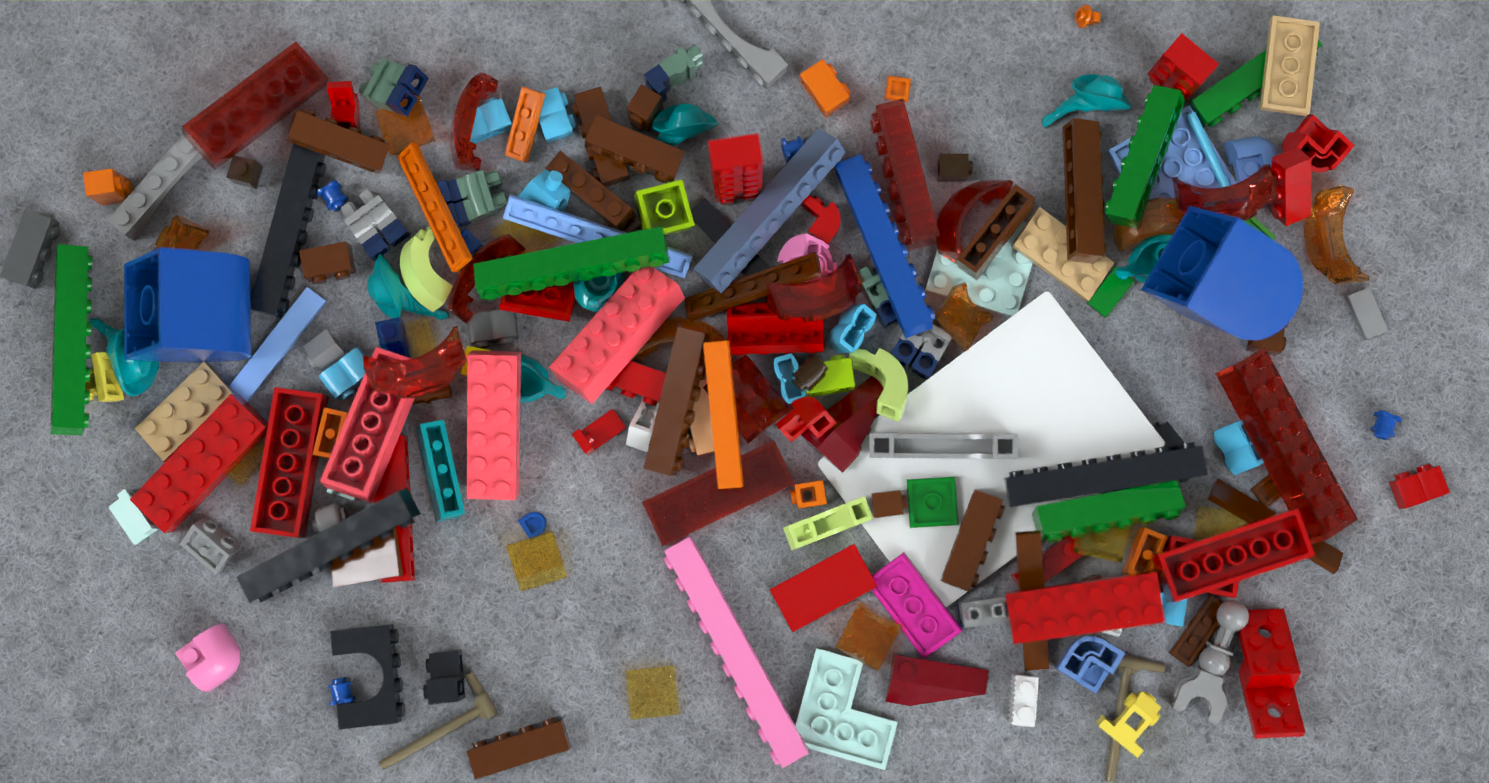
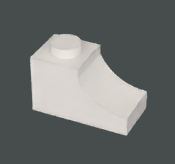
M641 402L629 425L626 445L645 452L648 451L659 403L656 406Z

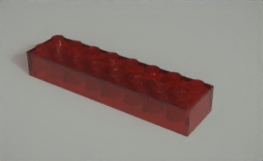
M1266 348L1247 355L1215 373L1239 419L1244 423L1243 426L1260 458L1263 460L1288 510L1299 509L1311 544L1330 539L1358 520Z

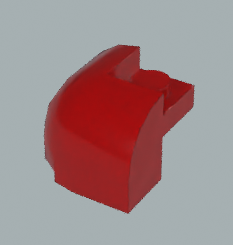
M1309 114L1294 133L1289 132L1282 143V151L1286 152L1298 147L1311 158V172L1323 173L1335 169L1355 145L1339 130L1328 129L1317 117Z

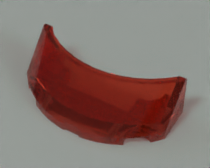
M479 73L468 82L454 109L451 122L450 144L455 169L480 171L481 159L473 154V150H476L477 145L470 142L479 99L486 100L488 96L486 93L496 92L498 80L486 73Z
M1269 164L1263 165L1256 173L1245 180L1221 188L1195 187L1181 181L1178 177L1172 178L1177 207L1183 215H1185L1189 206L1245 221L1257 215V210L1266 203L1271 204L1276 198L1277 176L1271 170Z
M983 180L967 185L952 195L941 209L935 232L938 253L957 264V258L963 252L961 247L963 238L960 236V231L966 215L978 200L986 205L991 204L992 200L995 199L1003 201L1012 189L1013 181Z
M510 234L498 237L484 245L472 256L473 259L458 274L451 290L448 310L467 323L473 316L472 311L468 308L469 302L472 304L474 301L468 295L475 286L473 264L505 258L508 255H520L526 248Z
M851 254L845 256L844 261L839 267L821 278L795 284H767L768 307L781 320L788 321L791 318L799 317L804 322L827 319L847 310L855 303V297L862 290V282Z
M452 327L453 329L436 348L413 359L387 361L368 355L363 356L364 370L372 390L378 393L394 394L396 398H415L431 392L434 393L445 387L455 379L454 375L467 361V355L458 327Z

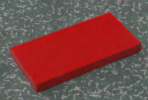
M854 543L769 590L791 631L794 632L878 587Z

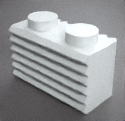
M1012 674L1011 677L1013 679L1010 685L1012 689L1009 690L1011 692L1009 695L1011 699L1008 705L1010 713L1008 714L1009 719L1007 721L1012 725L1035 727L1039 677Z

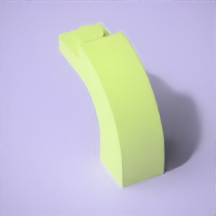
M429 226L425 230L420 229L403 246L400 255V270L404 283L413 297L424 307L434 312L445 303L453 285L437 275L431 267L429 249L435 236Z
M859 348L849 353L852 368L875 377L884 388L877 402V414L899 422L905 411L908 393L907 375L900 362L881 348L878 349L876 355L871 354L868 350Z
M864 496L783 527L791 550L872 520L873 516Z

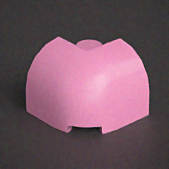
M807 233L789 239L781 249L777 262L782 264L816 252L819 256L822 276L792 286L791 292L805 296L834 294L837 262L833 263L831 253L828 250V244Z
M222 623L200 633L190 643L175 652V654L187 670L185 674L190 681L201 691L210 692L237 671L241 651L225 624Z

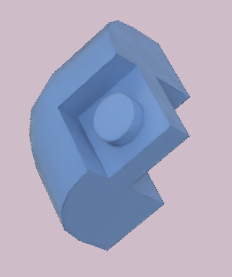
M1256 136L1229 140L1224 143L1228 166L1234 165L1238 185L1254 182L1258 185L1272 182L1270 174L1272 157L1279 155L1274 143L1265 137Z
M1082 636L1075 639L1067 647L1055 669L1096 694L1108 673H1114L1125 652L1101 638Z

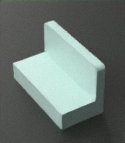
M124 489L117 494L119 499L112 503L109 509L132 543L137 545L159 528L129 500L135 494L134 491Z

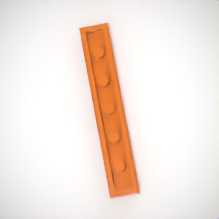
M411 142L397 158L451 271L458 272L473 258L418 144Z
M729 340L705 342L703 346L718 489L743 487Z

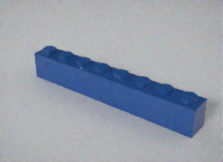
M862 154L835 165V173L905 339L932 329L933 320L935 319L933 309L925 304L924 298H926L924 288L921 284L917 285L916 270L912 263L908 264L907 249L903 242L899 243L898 228L895 222L891 223L889 220V207L886 201L882 202L880 199L881 189L878 182H873L871 178L873 171L869 161H864Z

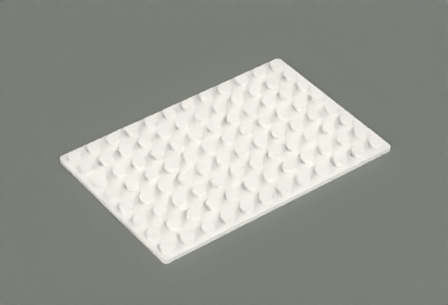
M1044 292L907 394L905 411L899 422L879 415L870 426L872 428L870 433L1018 434V459L869 458V436L866 435L861 445L862 450L859 456L843 473L824 457L819 460L818 466L846 503L865 496L873 519L862 523L863 527L890 562L904 552L945 607H948L968 592L941 582L940 579L974 489L1002 499L1001 505L1005 506L1001 519L996 518L993 528L997 530L992 543L988 541L985 547V551H988L985 563L978 566L976 573L980 574L977 582L979 584L1017 556L1015 532L1036 531L1032 518V513L1036 506L1100 494L1094 493L1009 507L1004 478L1009 477V472L1023 470L1024 474L1034 473L1033 468L1048 466V470L1058 469L1057 464L1072 462L1073 466L1082 465V460L1096 458L1097 462L1107 461L1106 456L1121 454V458L1131 457L1130 452L1145 450L1146 454L1156 453L1155 448L1163 447L1165 442L1051 293ZM955 477L959 525L910 528L908 509H903V515L874 518L871 493L901 490V495L906 494L908 507L907 479Z

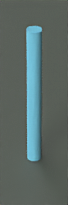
M1196 112L1188 114L1187 118L1227 201L1235 198L1236 195Z

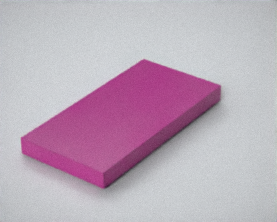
M904 552L872 575L878 587L872 589L873 593L923 659L963 631Z

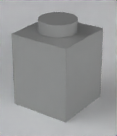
M327 329L303 346L308 353L306 359L313 368L318 366L322 371H325L346 355L341 344Z

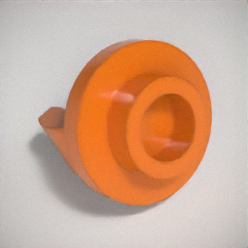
M1083 5L1075 14V21L1079 28H1085L1087 25L1094 26V22L1100 23L1101 13L1092 11L1090 5Z

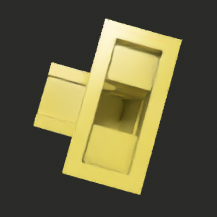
M106 352L91 354L93 369H90V381L85 382V390H90L89 401L94 400L93 396L95 395L98 396V402H118L124 400L123 390L118 384L108 354Z
M1142 691L1135 694L1131 693L1125 699L1123 704L1126 708L1114 721L1111 722L1103 714L1096 720V723L1102 730L1137 758L1144 750L1136 740L1148 725L1153 726L1160 717L1158 712L1161 709V706L1156 703V699L1151 694ZM1134 711L1142 717V720L1135 729L1126 723V720Z

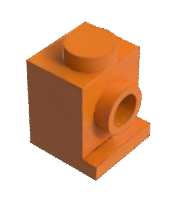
M823 480L795 484L794 490H790L792 505L797 504V509L827 504ZM805 491H810L812 493V498L810 500H805L803 498V493Z

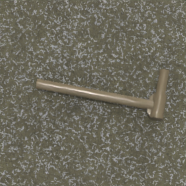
M1123 656L1117 666L1118 671H1121L1114 720L1126 708L1123 703L1128 697L1131 673L1135 674L1140 669L1164 673V663L1142 660L1140 657ZM1111 738L1105 781L1115 783L1121 745L1114 738Z
M474 672L465 676L476 696L474 708L379 761L383 770L478 716L487 720L498 714L487 692H484Z

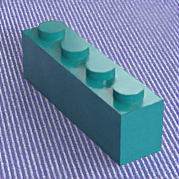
M444 420L420 424L415 430L436 522L460 518L465 514L445 422Z

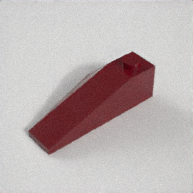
M871 376L827 410L836 421L833 427L819 438L810 429H807L801 435L816 452L842 473L859 456L862 450L861 445L866 435L869 436L872 429L870 426L875 416L878 415L877 402L884 390L882 384L875 377Z
M893 654L885 702L913 706L985 695L989 670Z

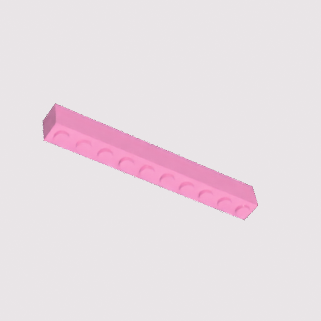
M688 537L664 551L666 557L663 559L670 571L675 570L678 576L675 581L682 592L686 590L690 598L687 600V603L693 613L698 612L701 621L698 623L704 634H710L713 640L710 645L716 656L721 654L725 662L722 664V667L728 677L733 676L737 684L734 686L738 697L740 699L745 698L749 706L746 708L750 719L752 721L757 720L760 729L757 731L764 743L769 742L772 751L769 753L776 765L781 764L782 768L809 754L805 742L692 537Z

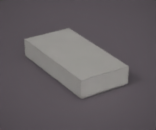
M1370 287L1346 296L1364 340L1388 331Z

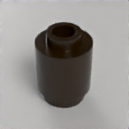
M814 356L812 359L808 358L792 374L795 378L792 382L802 392L805 389L810 392L826 376L829 368L817 356Z

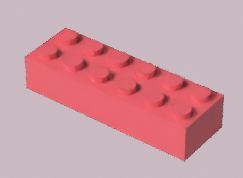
M651 266L640 268L638 271L633 272L549 366L557 380L593 404L685 299L678 283Z
M378 347L375 348L320 482L326 488L369 503L373 502L425 375L426 369L422 362Z
M472 350L468 354L467 499L516 500L519 495L521 352Z

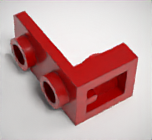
M611 409L583 430H576L572 433V436L584 453L590 455L625 430L626 426L617 413Z

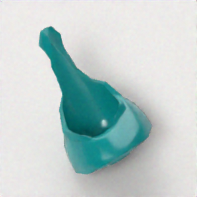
M1098 74L1080 75L1072 81V88L1076 93L1068 98L1067 101H1063L1061 106L1057 107L1054 112L1044 116L1042 126L1046 128L1068 112L1075 110L1086 112L1093 110H1102L1104 112L1110 110H1130L1132 105L1123 93L1120 83L1113 77Z
M689 103L671 105L659 112L652 125L654 130L660 132L656 140L670 146H676L685 139L695 138L697 135L715 128L719 123L712 115L699 107Z
M1176 229L1161 230L1143 239L1133 248L1128 259L1129 265L1118 267L1115 271L1117 277L1125 280L1127 277L1134 276L1139 282L1145 283Z
M382 254L378 255L373 273L368 278L367 289L371 299L375 301L385 316L397 320L400 318L402 310L414 312L416 315L432 316L439 320L449 317L448 312L442 309L432 312L413 299L410 291L400 283L399 275L393 271Z
M616 273L610 277H595L589 281H575L573 283L575 299L583 308L598 312L624 283V273Z
M100 318L90 319L91 326L106 336L108 341L106 351L120 388L129 397L143 394L152 385L159 370V361L125 360L124 328L121 330L112 328Z
M521 354L520 403L533 402L543 397L545 393L553 395L557 399L566 397V389L562 385H556L549 381L548 372L540 362Z

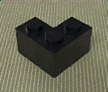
M462 650L430 653L429 658L426 659V671L430 673L431 678L427 679L426 684L423 685V695L425 700L428 699V705L459 702L465 699Z

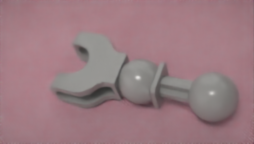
M1236 600L1226 601L1219 606L1216 617L1220 628L1214 643L1206 642L1209 647L1205 648L1200 654V667L1196 666L1191 675L1184 676L1177 681L1170 702L1172 709L1183 711L1191 699L1204 697L1207 701L1205 718L1208 723L1213 725L1220 722L1228 704L1226 695L1222 690L1224 678L1221 675L1225 674L1230 668L1229 655L1233 656L1234 654L1228 649L1234 632L1243 629L1249 620L1247 608Z

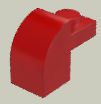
M352 81L328 82L327 91L332 105L330 119L339 122L338 126L346 129L348 126L360 129L358 94L354 92Z
M809 195L801 203V206L816 217L817 220L808 229L807 234L829 245L838 233L841 221L840 212L833 202L825 208L823 207L824 202L815 195L813 197Z
M802 397L790 403L794 409L778 421L776 426L792 442L807 429H810L819 438L833 427L836 421L816 398Z

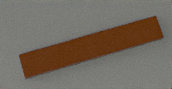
M816 252L734 280L722 293L712 288L685 298L687 318L692 322L820 277L822 272L819 256Z
M1220 479L1214 482L1208 500L1247 523L1277 514ZM1307 532L1315 556L1307 559L1335 574L1339 570L1343 552Z
M1040 530L1015 532L1019 590L1044 587ZM1048 639L1023 643L1025 671L1049 669Z

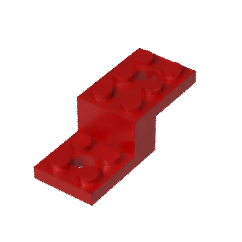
M1284 608L1248 610V623L1243 629L1238 631L1244 656L1239 669V678L1254 739L1302 737L1305 734V728L1294 689L1301 672ZM1264 629L1268 631L1270 637L1261 636L1258 630ZM1268 709L1278 710L1280 717L1271 716L1268 713Z

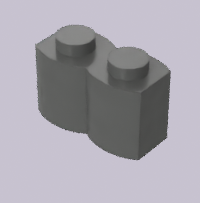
M498 309L466 315L471 346L484 349L489 348L490 343L500 342V345H509L514 343V339H519L515 312Z

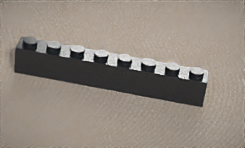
M296 144L292 145L251 296L252 311L282 318L283 313H287L289 308L288 293L289 290H293L296 281L293 274L295 267L298 268L301 264L299 250L301 245H305L308 232L305 230L307 222H311L313 219L314 209L311 207L313 200L318 198L317 191L320 189V186H317L320 177L324 176L326 171L325 155Z
M1194 442L1179 444L1180 449L1170 450V446L1155 448L1156 453L1146 454L1145 450L1130 452L1131 457L1121 458V454L1106 456L1107 461L1097 462L1096 458L1082 460V465L1073 466L1072 462L1057 464L1058 469L1048 470V466L1033 468L1034 473L1024 474L1023 470L1009 472V477L1004 478L1009 507L1205 476L1208 474L1203 447L1195 446Z
M408 488L397 491L237 576V579L249 603L257 599L262 603L274 596L273 591L279 589L281 593L293 587L292 581L299 579L302 582L314 576L313 570L319 568L321 572L333 566L332 560L339 558L342 561L354 555L353 549L359 547L360 550H363L373 545L372 539L379 536L382 540L394 534L393 528L400 525L401 529L415 523L413 518L421 513Z

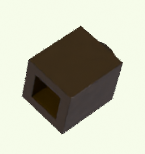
M969 154L939 155L938 182H966L969 175H972L973 162L969 161Z
M233 155L226 178L235 184L257 189L263 166L255 160Z

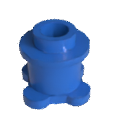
M797 136L795 140L787 142L785 138H781V148L786 164L806 143V140H802L800 136Z
M337 180L330 182L327 186L317 191L318 196H321L326 201V208L334 210V212L340 211L341 207L348 201V197L343 195L340 190L342 185Z
M1383 410L1374 412L1373 416H1376L1377 419L1374 426L1370 428L1374 432L1373 436L1382 440L1394 437L1395 425L1397 422H1401L1402 418Z
M346 677L331 680L332 685H328L332 695V701L329 702V706L356 700V696L352 697L350 684H352V681H347Z

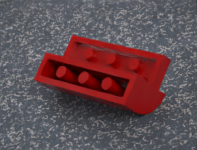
M823 301L743 303L727 309V340H729L730 355L824 352Z

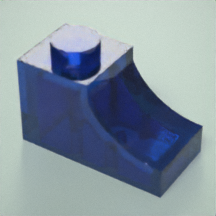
M397 317L375 322L381 348L411 358L404 321Z

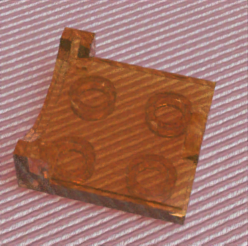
M414 95L417 101L408 117L385 109L376 111L382 135L386 143L390 145L389 152L391 156L400 154L411 142L417 143L420 147L436 141L420 95ZM408 100L400 103L399 105H401L404 108L407 105Z
M963 282L952 287L935 318L965 352L969 350L982 325L989 323L993 315L980 309L971 301L968 296L967 284Z
M859 602L835 648L878 671L902 625L878 617L865 607L864 604Z

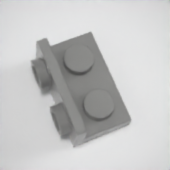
M208 517L194 523L180 543L182 547L215 575L221 573L232 555L239 552L242 548L232 536L226 534L218 527L216 522Z

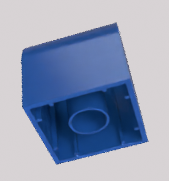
M1189 206L1141 291L1191 320L1241 339L1259 340L1279 332L1293 318L1302 298L1303 276L1296 258L1289 250L1241 219Z
M160 247L125 263V360L203 363L230 362L250 358V260L246 257L229 253Z

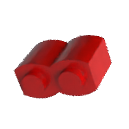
M1431 463L1416 467L1418 472L1413 474L1405 471L1394 475L1395 480L1390 481L1389 485L1399 509L1409 508L1450 493L1440 465L1432 467Z

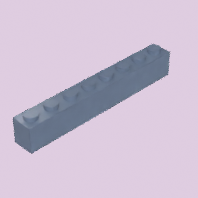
M819 128L693 268L705 283L719 293H722L731 284L736 276L845 155L846 151L838 139Z

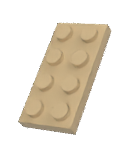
M1274 15L1270 18L1259 110L1308 116L1310 114L1320 22Z
M1041 207L1036 208L1011 245V247L1085 302L1091 299L1114 264L1106 256L1093 264L1067 261L1066 226Z
M203 362L135 430L162 461L166 462L230 394L235 393L208 363Z

